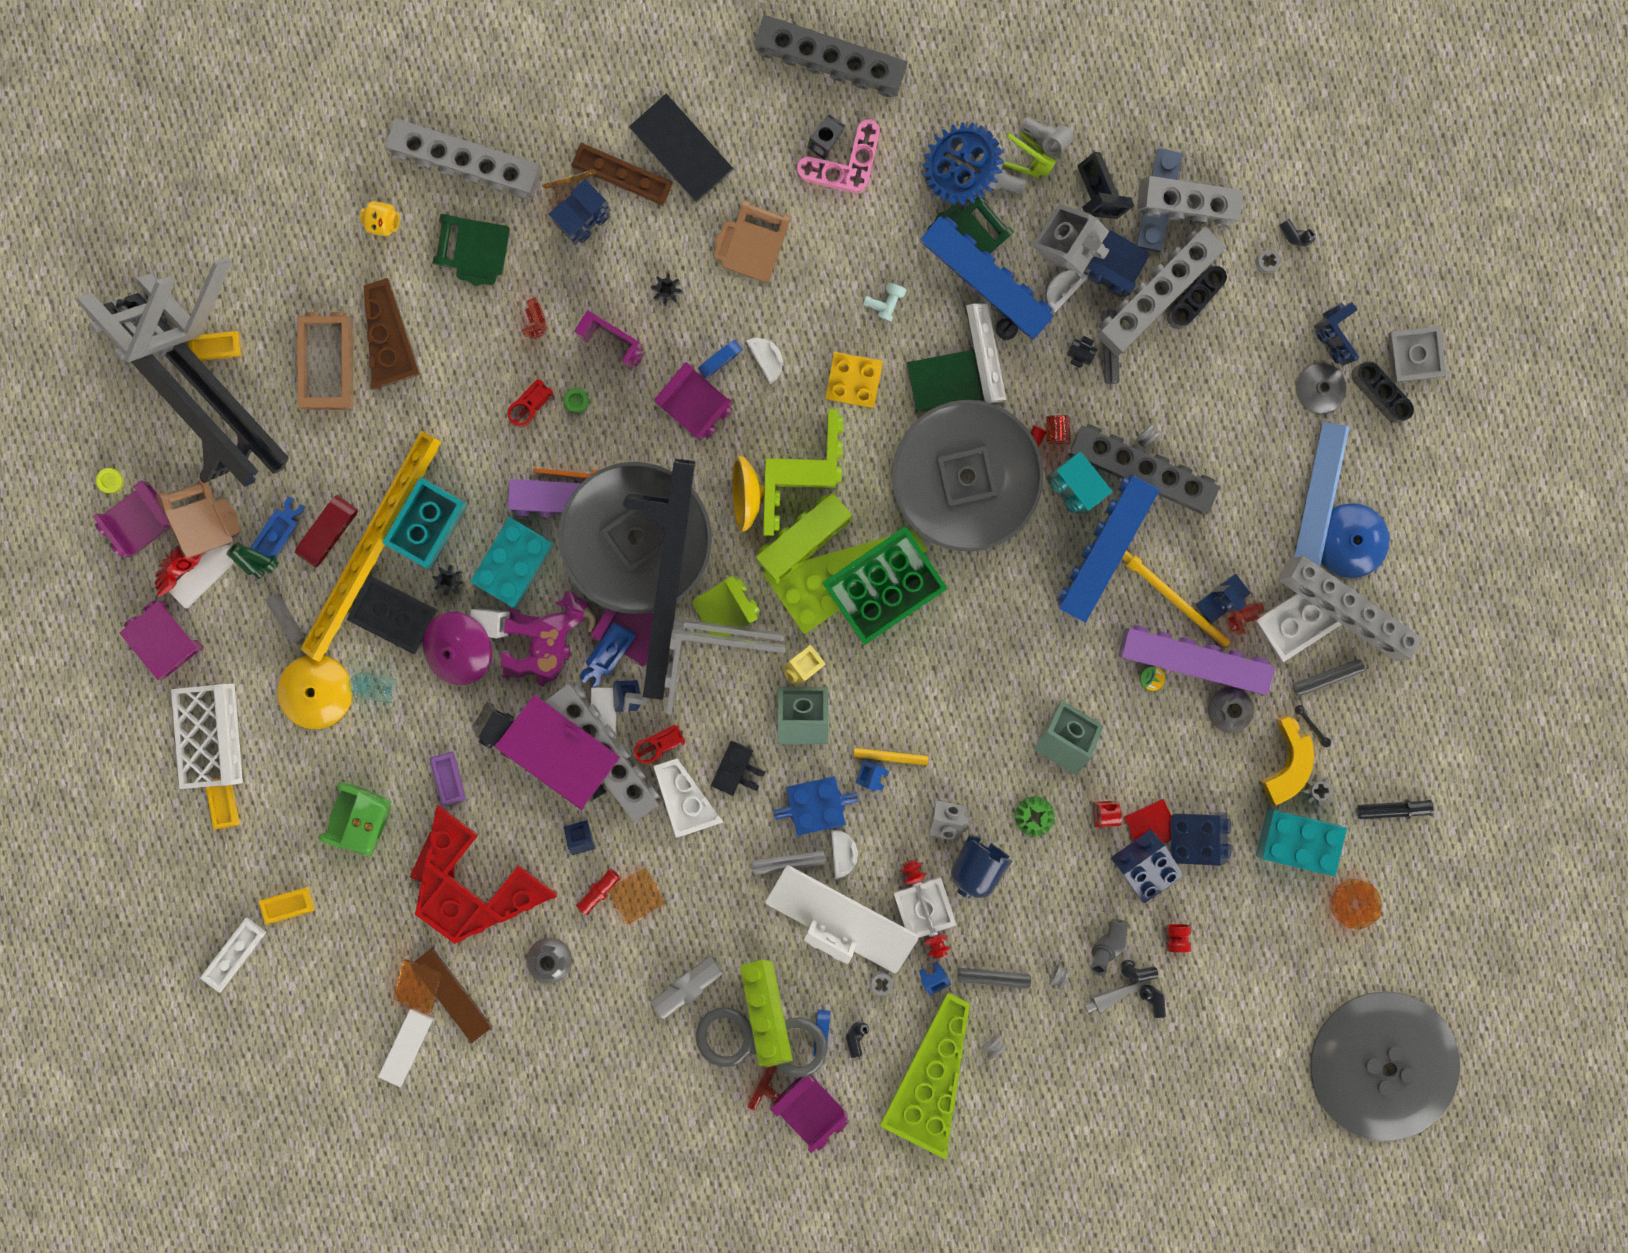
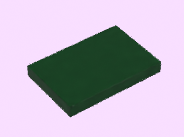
M975 349L907 362L916 412L930 410L954 401H977L984 399Z

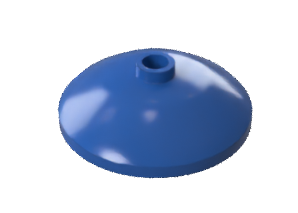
M1349 503L1333 508L1321 563L1330 572L1346 578L1362 577L1375 571L1386 558L1390 544L1388 528L1382 517L1370 507L1362 504ZM1356 535L1360 538L1358 545L1353 542V538Z

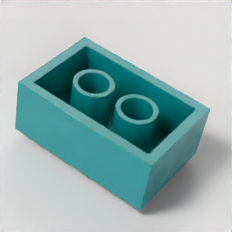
M1081 451L1071 456L1047 475L1050 479L1048 481L1049 486L1056 494L1060 492L1066 499L1063 503L1071 513L1081 514L1087 512L1113 492Z
M420 477L382 543L424 568L432 569L469 504Z
M508 517L470 582L509 606L517 608L555 546V543L514 518Z
M1267 808L1256 856L1263 860L1336 877L1347 828L1338 824Z

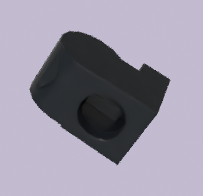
M828 114L811 135L807 148L826 160L846 125Z

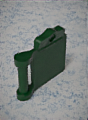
M980 196L975 199V203H971L963 211L957 205H952L947 211L938 213L935 218L936 221L940 216L943 219L949 217L958 225L956 230L964 236L967 233L977 242L975 247L981 252L986 250L992 253L1014 233L985 203L986 199H982ZM978 209L997 231L999 236L995 240L971 214L974 210Z
M440 214L441 230L437 254L433 256L432 264L456 268L457 278L461 281H467L474 286L483 284L494 285L497 276L503 274L510 228L505 225ZM451 225H457L459 227L454 258L452 260L446 258Z

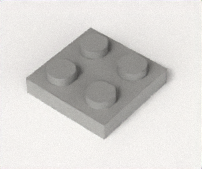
M1441 326L1388 333L1394 383L1447 375Z

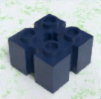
M584 179L565 201L562 200L549 213V216L554 224L576 245L578 242L584 243L592 235L590 229L595 224L601 226L610 217L608 213L611 209L606 199Z

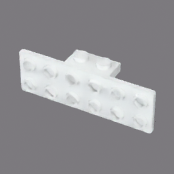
M789 865L783 870L766 900V904L808 926L803 941L846 964L849 963L853 953L856 952L885 969L897 973L919 938L917 934Z

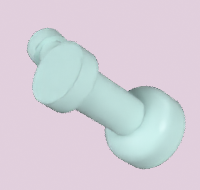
M888 282L886 291L889 293L886 303L866 296L863 305L879 311L878 317L892 322L893 316L891 315L897 300L905 296L907 289Z

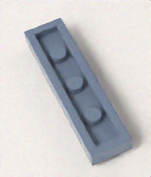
M1158 148L1151 176L1177 180L1183 153ZM1164 193V202L1169 205V197ZM1143 211L1136 245L1142 249L1160 253L1169 215L1161 214L1158 217L1145 215V211Z

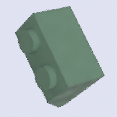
M778 687V744H828V687Z
M1061 700L1042 730L1034 750L1077 775L1091 759L1104 726Z

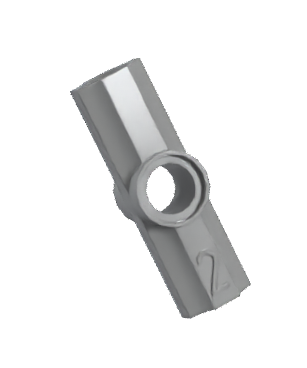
M710 955L690 972L688 970L676 978L669 988L651 1001V1004L659 1016L665 1019L684 1003L688 1004L704 991L705 987L724 972Z

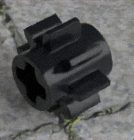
M667 273L664 279L657 276V286H651L653 291L658 292L654 296V300L663 299L664 306H667L668 301L671 300L677 303L676 294H683L681 289L676 288L680 280L675 279L672 281L669 273ZM672 285L670 288L672 293L669 295L666 292L661 294L663 292L662 286L670 287Z
M1083 336L1081 341L1075 338L1067 352V356L1072 358L1070 364L1081 368L1083 364L1090 366L1098 350L1092 346L1094 340Z
M449 565L448 571L438 567L440 574L432 576L438 583L434 589H444V596H448L449 590L458 594V585L465 584L459 578L463 572H453V565ZM445 575L453 576L451 580L452 586L444 585L443 582L446 581Z

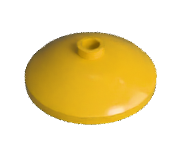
M741 455L735 456L733 462L732 492L736 525L740 532H745L751 527L758 515L760 500L765 499L764 485L759 484L757 473L752 465Z
M306 655L294 660L285 668L278 682L277 697L283 713L293 723L307 729H322L334 725L345 716L352 702L353 685L346 669L335 659L323 655L319 662ZM309 688H313L315 691L313 697L307 694Z

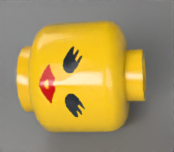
M371 201L367 204L366 208H362L360 222L363 223L367 233L390 236L392 232H396L398 229L400 216L392 204Z

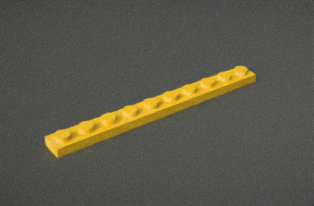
M420 431L302 644L300 650L312 659L320 662L323 655L327 652L329 644L339 630L348 610L352 607L353 601L360 588L364 585L370 570L375 565L385 545L382 543L417 481L420 477H424L426 469L436 455L441 441L431 435Z

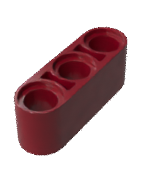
M339 495L334 496L300 541L294 553L314 568H317L358 513V509Z

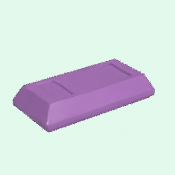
M454 752L429 758L442 806L467 800Z

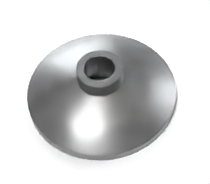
M1320 363L1314 364L1302 372L1297 381L1296 390L1301 404L1306 409L1315 413H1328L1335 410L1343 402L1347 387L1344 376L1337 368L1329 364ZM1321 383L1327 385L1328 389L1326 392L1321 391Z

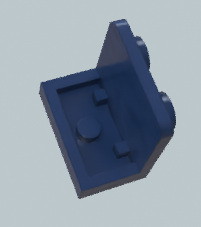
M1109 230V233L1102 242L1105 248H1108V254L1104 259L1093 256L1083 273L1088 275L1087 278L1092 282L1108 287L1109 291L1114 295L1127 297L1136 286L1134 282L1148 260L1149 253L1114 231Z
M1342 302L1336 306L1334 305L1322 313L1324 318L1314 325L1317 338L1322 343L1326 342L1331 350L1329 352L1331 358L1335 363H1340L1342 366L1359 359L1358 354L1337 325L1358 310L1353 302L1346 305Z
M1217 812L1212 815L1173 814L1171 816V856L1176 864L1221 866L1227 863L1232 853L1231 844H1228V834L1231 832V820L1228 819V812Z
M1151 829L1111 857L1113 863L1125 876L1143 903L1148 902L1182 877V872L1170 852Z

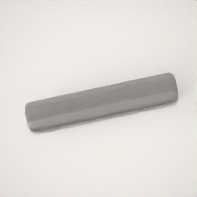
M823 851L754 860L752 861V871L756 875L783 871L787 865L794 869L824 865L826 862L825 854Z

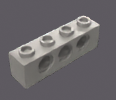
M1148 176L1140 180L1137 210L1145 211L1147 216L1158 217L1161 214H1166L1172 220H1184V217L1192 218L1193 223L1205 224L1207 221H1213L1216 226L1230 227L1231 223L1240 221L1244 190ZM1164 193L1169 197V205L1164 202ZM1188 197L1193 202L1192 208H1190L1187 204ZM1211 201H1213L1216 205L1215 212L1211 209Z

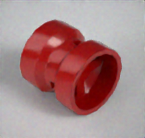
M1166 925V933L1168 934L1166 951L1174 953L1191 952V943L1189 942L1191 925Z

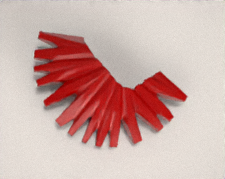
M176 546L174 550L170 551V556L166 554V559L163 558V563L159 564V567L162 569L158 570L155 574L158 577L154 582L156 585L155 589L159 590L157 595L160 597L172 590L177 584L176 578L194 569L204 553L191 558H185L180 546Z

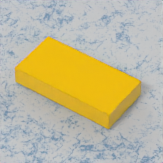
M238 331L203 334L200 337L187 341L189 349L200 361L242 357Z
M220 777V778H214L213 780H214V781L221 780V777ZM233 785L205 787L213 830L240 825Z
M308 886L258 901L265 925L315 911Z

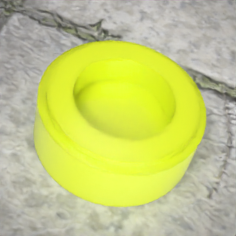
M105 468L98 473L96 484L101 491L112 494L121 490L124 478L118 470Z

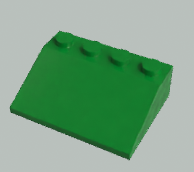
M906 526L822 582L863 645H866L948 589Z

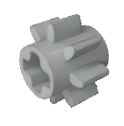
M1314 774V780H1308L1306 782V789L1301 790V792L1309 795L1306 801L1311 803L1316 799L1318 806H1322L1323 800L1332 801L1330 794L1332 791H1335V788L1328 785L1330 779L1325 777L1321 781L1320 775ZM1319 786L1323 788L1318 794L1314 793V789H1318Z

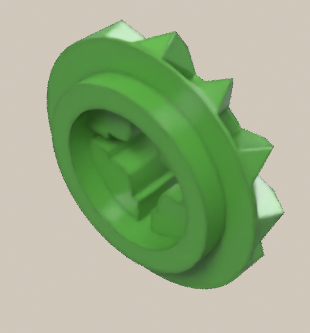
M1037 796L1028 797L1017 806L1015 821L1018 828L1026 835L1040 836L1046 834L1053 827L1055 819L1052 805L1044 798ZM1030 807L1036 813L1045 811L1039 817L1040 826L1035 821H1028V818L1031 817Z

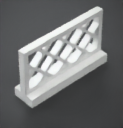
M235 684L171 689L179 789L243 783ZM207 691H214V702L209 707L201 698ZM187 693L193 699L187 709L180 703V694ZM197 703L206 710L200 720L190 713ZM209 715L216 719V727L212 732L203 725ZM186 717L195 724L189 734L182 727V722ZM199 728L208 735L202 745L192 738ZM212 740L218 744L219 750L214 757L205 750ZM188 742L198 749L191 759L185 755L184 747ZM201 753L210 760V763L204 770L194 763ZM214 765L220 769L221 780L214 781L207 774ZM190 767L200 774L194 783H187L186 772Z

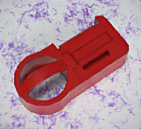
M540 379L535 380L509 406L507 415L510 423L518 428L528 426L537 415L536 411L550 399L549 396L553 398V391L549 387L547 388ZM524 406L525 408L512 420L510 415L513 408ZM530 411L528 419L525 422L518 423Z
M672 725L646 739L638 741L634 747V755L638 761L649 764L663 756L661 752L666 753L680 746L679 743L684 745L685 740L678 726ZM642 743H653V745L637 752V748ZM656 749V754L652 759L641 760L639 758Z

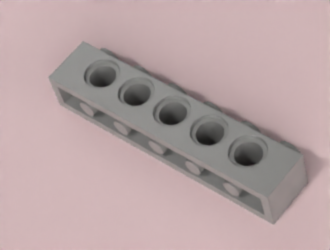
M396 118L393 120L385 146L395 159L406 161V158L415 160L416 165L430 169V166L440 168L439 172L448 176H454V173L463 175L465 181L473 184H478V181L488 183V188L501 192L502 188L512 191L511 195L520 199H526V196L534 197L542 172L541 166L537 163ZM413 141H421V146L418 150H410V145ZM438 148L445 149L443 157L434 158V152ZM461 156H469L468 164L465 166L458 165V160ZM486 163H492L494 165L493 170L488 174L482 173V167ZM509 171L518 172L517 178L514 181H507L505 179Z
M1206 226L1200 232L1195 229L1185 239L1188 244L1183 249L1178 246L1168 256L1171 261L1165 267L1160 264L1150 274L1153 279L1148 284L1143 281L1133 291L1136 296L1131 301L1126 298L1116 308L1119 313L1113 319L1108 316L1098 326L1101 331L1096 336L1117 357L1227 248ZM1190 250L1198 254V260H1193L1190 257ZM1172 268L1180 270L1181 278L1173 275ZM1160 285L1164 289V295L1157 294L1154 286ZM1138 302L1146 305V313L1139 311L1137 307ZM1121 319L1128 321L1130 324L1129 330H1124L1120 326Z
M1304 555L1289 559L1278 578V581L1395 661L1412 659L1423 639Z
M571 681L547 698L545 702L583 730L586 724L595 726L596 735L592 737L602 744L608 745L614 753L620 756L615 765H623L626 768V774L618 776L612 768L603 781L635 823L659 806V797L661 795L653 784L649 786L645 781L644 777L646 775L638 764L633 765L629 759L631 754L623 744L619 746L614 740L615 732L610 725L606 724L604 726L601 722L599 710L594 704L589 705L585 700L586 693L578 683L574 685ZM569 705H579L581 715L573 716L569 712ZM630 785L639 786L641 794L638 796L631 795L628 787Z

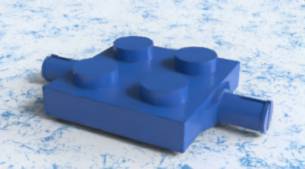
M833 776L788 786V807L776 809L774 814L784 812V814L776 815V820L791 817L795 824L796 834L799 836L846 825L843 814L844 805L859 801L858 798L848 800V798L857 796V792L842 795L837 787L836 778Z

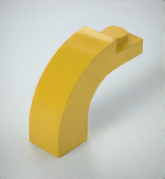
M1287 715L1276 719L1287 744V760L1280 771L1260 781L1269 802L1273 805L1281 804L1295 796L1308 781L1314 764V747L1310 735L1304 733L1299 735L1300 727L1297 721Z

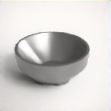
M1227 687L1217 691L1212 696L1208 705V715L1216 728L1224 732L1234 733L1241 731L1250 724L1254 715V706L1251 698L1244 691L1234 687ZM1232 703L1238 704L1241 708V713L1236 718H1231L1227 714V708Z
M543 938L534 943L530 948L526 959L527 968L532 977L537 981L547 984L555 983L562 980L569 973L572 965V955L567 945L556 938ZM544 956L552 957L555 961L554 968L551 970L543 969L540 964L541 958Z

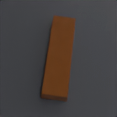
M580 143L571 164L575 169L582 172L588 171L586 173L663 207L673 186V182L584 143Z
M431 948L412 963V966L471 1043L493 1027L434 948Z

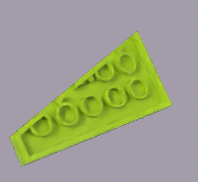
M909 530L922 551L926 552L928 549L915 530ZM888 537L807 559L778 584L773 581L766 571L762 572V574L803 634H805L840 610L822 582Z
M948 991L879 1123L880 1127L947 1160L963 1043L970 1008L968 1001Z

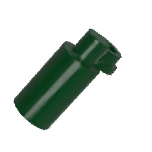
M240 542L232 545L226 553L247 575L253 574L257 579L264 576V571L270 573L275 570L279 564L274 555L268 557L252 548L244 547Z

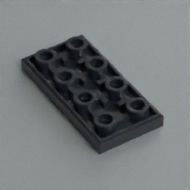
M667 93L629 126L630 130L696 203L734 170Z

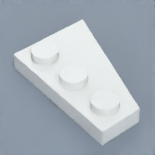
M677 758L653 766L675 838L723 823Z

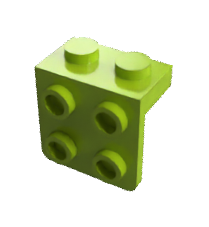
M734 575L696 597L692 602L702 621L746 627L759 619L757 613L761 612L753 599L749 601L744 594L748 589L740 577L735 579ZM709 631L710 635L729 637L730 635H732L729 633Z

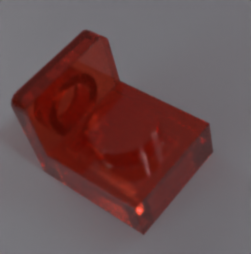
M535 297L527 300L529 308L525 309L529 322H534L535 325L521 329L522 334L525 337L530 336L531 339L545 335L544 331L549 329L540 302Z
M1263 602L1249 604L1239 612H1229L1230 617L1227 618L1231 631H1235L1236 635L1246 634L1242 619H1244L1245 623L1259 619L1258 614L1266 612Z

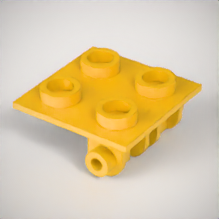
M834 352L825 399L874 408L883 361Z

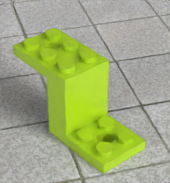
M828 409L826 460L766 458L764 537H774V532H779L780 515H775V506L780 507V490H776V487L836 489V483H841L842 466H837V458H842L843 441H838V433L843 431V416H838L839 409Z

